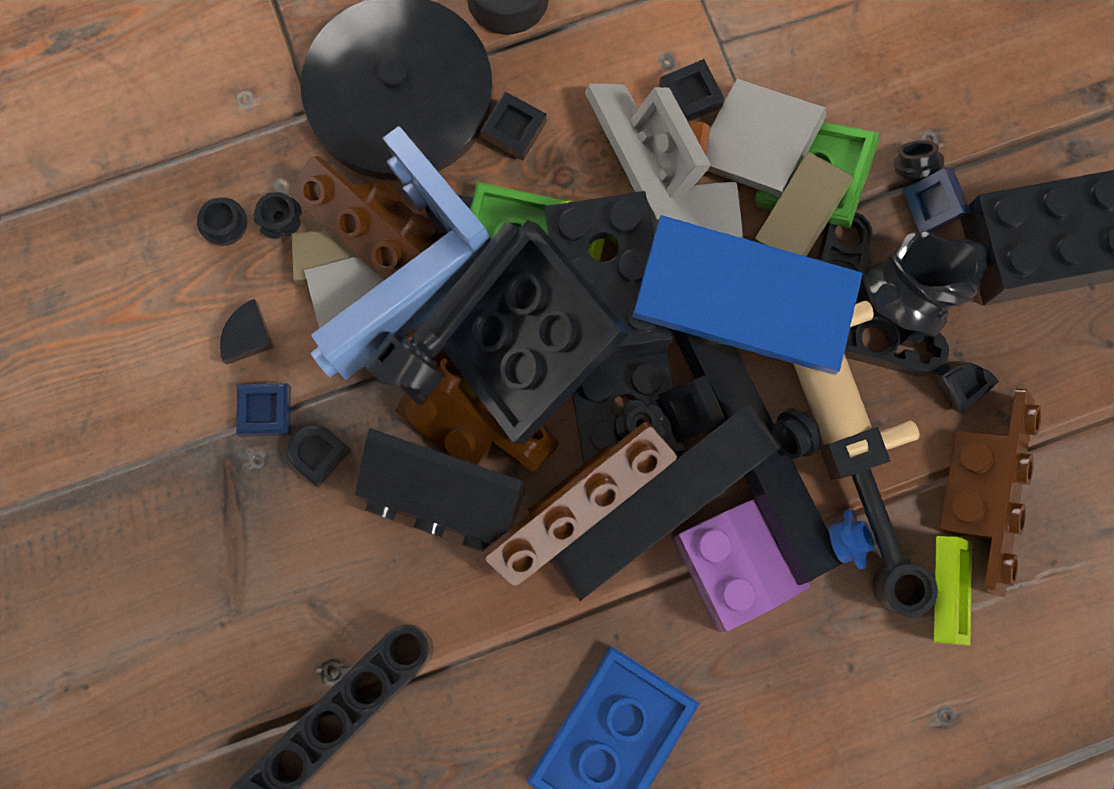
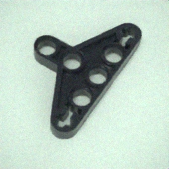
M855 212L851 226L858 230L860 244L853 248L841 245L835 236V230L839 225L829 224L823 236L818 260L862 272L856 303L862 301L870 303L863 278L867 274L865 268L872 242L873 229L870 222L863 215ZM873 309L874 316L872 320L850 327L844 352L845 357L848 359L914 376H926L932 374L931 372L946 363L949 356V346L946 338L940 332L935 337L918 331L902 329ZM874 327L885 333L887 337L885 351L872 352L864 346L862 334L865 329ZM900 332L907 333L906 338L900 344ZM922 341L927 343V351L934 354V357L928 359L924 364L919 362V353L908 349L900 352L898 358L894 357L899 344L915 348Z

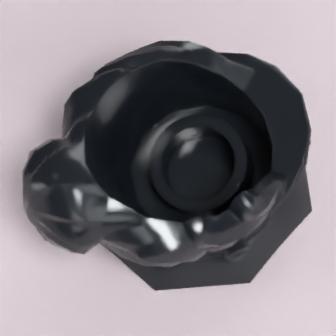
M927 231L918 234L912 232L906 236L896 251L890 255L887 263H879L873 266L864 276L863 283L870 303L876 312L902 329L918 331L936 337L947 323L948 310L952 306H960L970 302L977 295V289L982 285L980 279L985 275V270L988 268L986 258L988 251L983 244L967 238L958 241L944 239Z

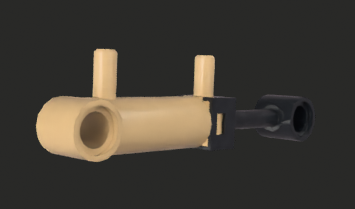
M862 301L855 304L850 327L872 320L874 312L869 302ZM845 354L840 372L836 375L794 364L812 416L819 427L820 437L823 445L819 448L830 478L835 480L852 476L882 556L884 566L876 573L873 581L875 598L885 609L900 615L916 617L930 611L936 602L938 595L937 582L931 572L923 566L912 564L910 559L904 558L871 468L891 462L887 450L918 440L920 434L916 423L910 420L879 431L878 427L872 428ZM903 575H909L914 582V594L909 600L899 602L894 592L895 583Z

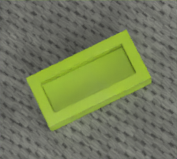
M936 536L935 580L937 582L938 595L935 602L934 642L970 646L972 542L959 537Z

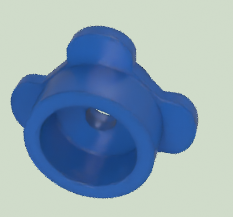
M847 509L844 511L845 520L830 526L831 544L837 558L842 563L854 561L858 569L867 568V552L874 550L873 535L868 524L865 521L858 522L855 512L852 509Z

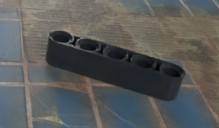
M747 405L549 561L578 600L581 601L776 452L782 445L752 407Z
M413 625L397 626L390 630L230 789H304L427 666L434 650L433 641L428 632L421 627ZM404 634L414 635L421 644L420 657L410 665L401 662L395 654L396 642ZM365 672L376 674L382 682V693L375 702L365 701L358 693L357 683ZM325 711H333L342 719L343 731L338 740L327 739L320 732L319 721ZM286 750L296 752L303 760V771L297 779L289 778L281 769V756Z

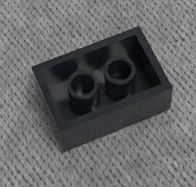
M1114 170L980 194L969 204L972 213L960 218L965 238L983 244L988 251L986 257L988 268L985 270V275L980 279L982 285L979 287L983 306L1114 281Z

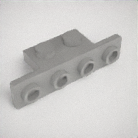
M589 84L585 90V95L634 191H646L651 224L654 230H656L661 215L700 226L685 196L709 169L711 164L670 88L654 87L638 109L625 85Z

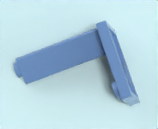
M400 126L383 137L393 155L386 162L395 176L404 185L402 187L403 191L417 210L420 212L425 207H428L448 233L311 335L318 345V348L312 351L311 355L329 378L339 372L347 380L365 366L369 356L389 332L403 338L426 321L491 241L486 228Z

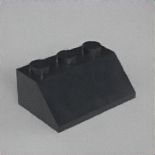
M372 428L369 429L365 440L355 492L357 497L368 502L365 508L366 512L394 521L397 513L416 519L413 528L440 538L443 537L445 529L464 536L461 545L482 553L513 528L525 494L523 481Z

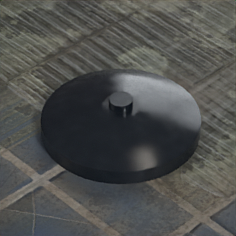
M365 0L335 16L324 26L311 44L301 74L302 104L317 139L337 161L365 176L383 180H399L386 162L393 155L383 137L400 126L437 171L450 166L473 146L481 134V129L488 120L493 98L491 66L487 52L476 32L462 17L442 4L432 0Z

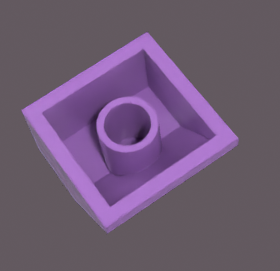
M756 499L730 509L673 538L718 632H727L778 607L811 587L809 582L798 585Z

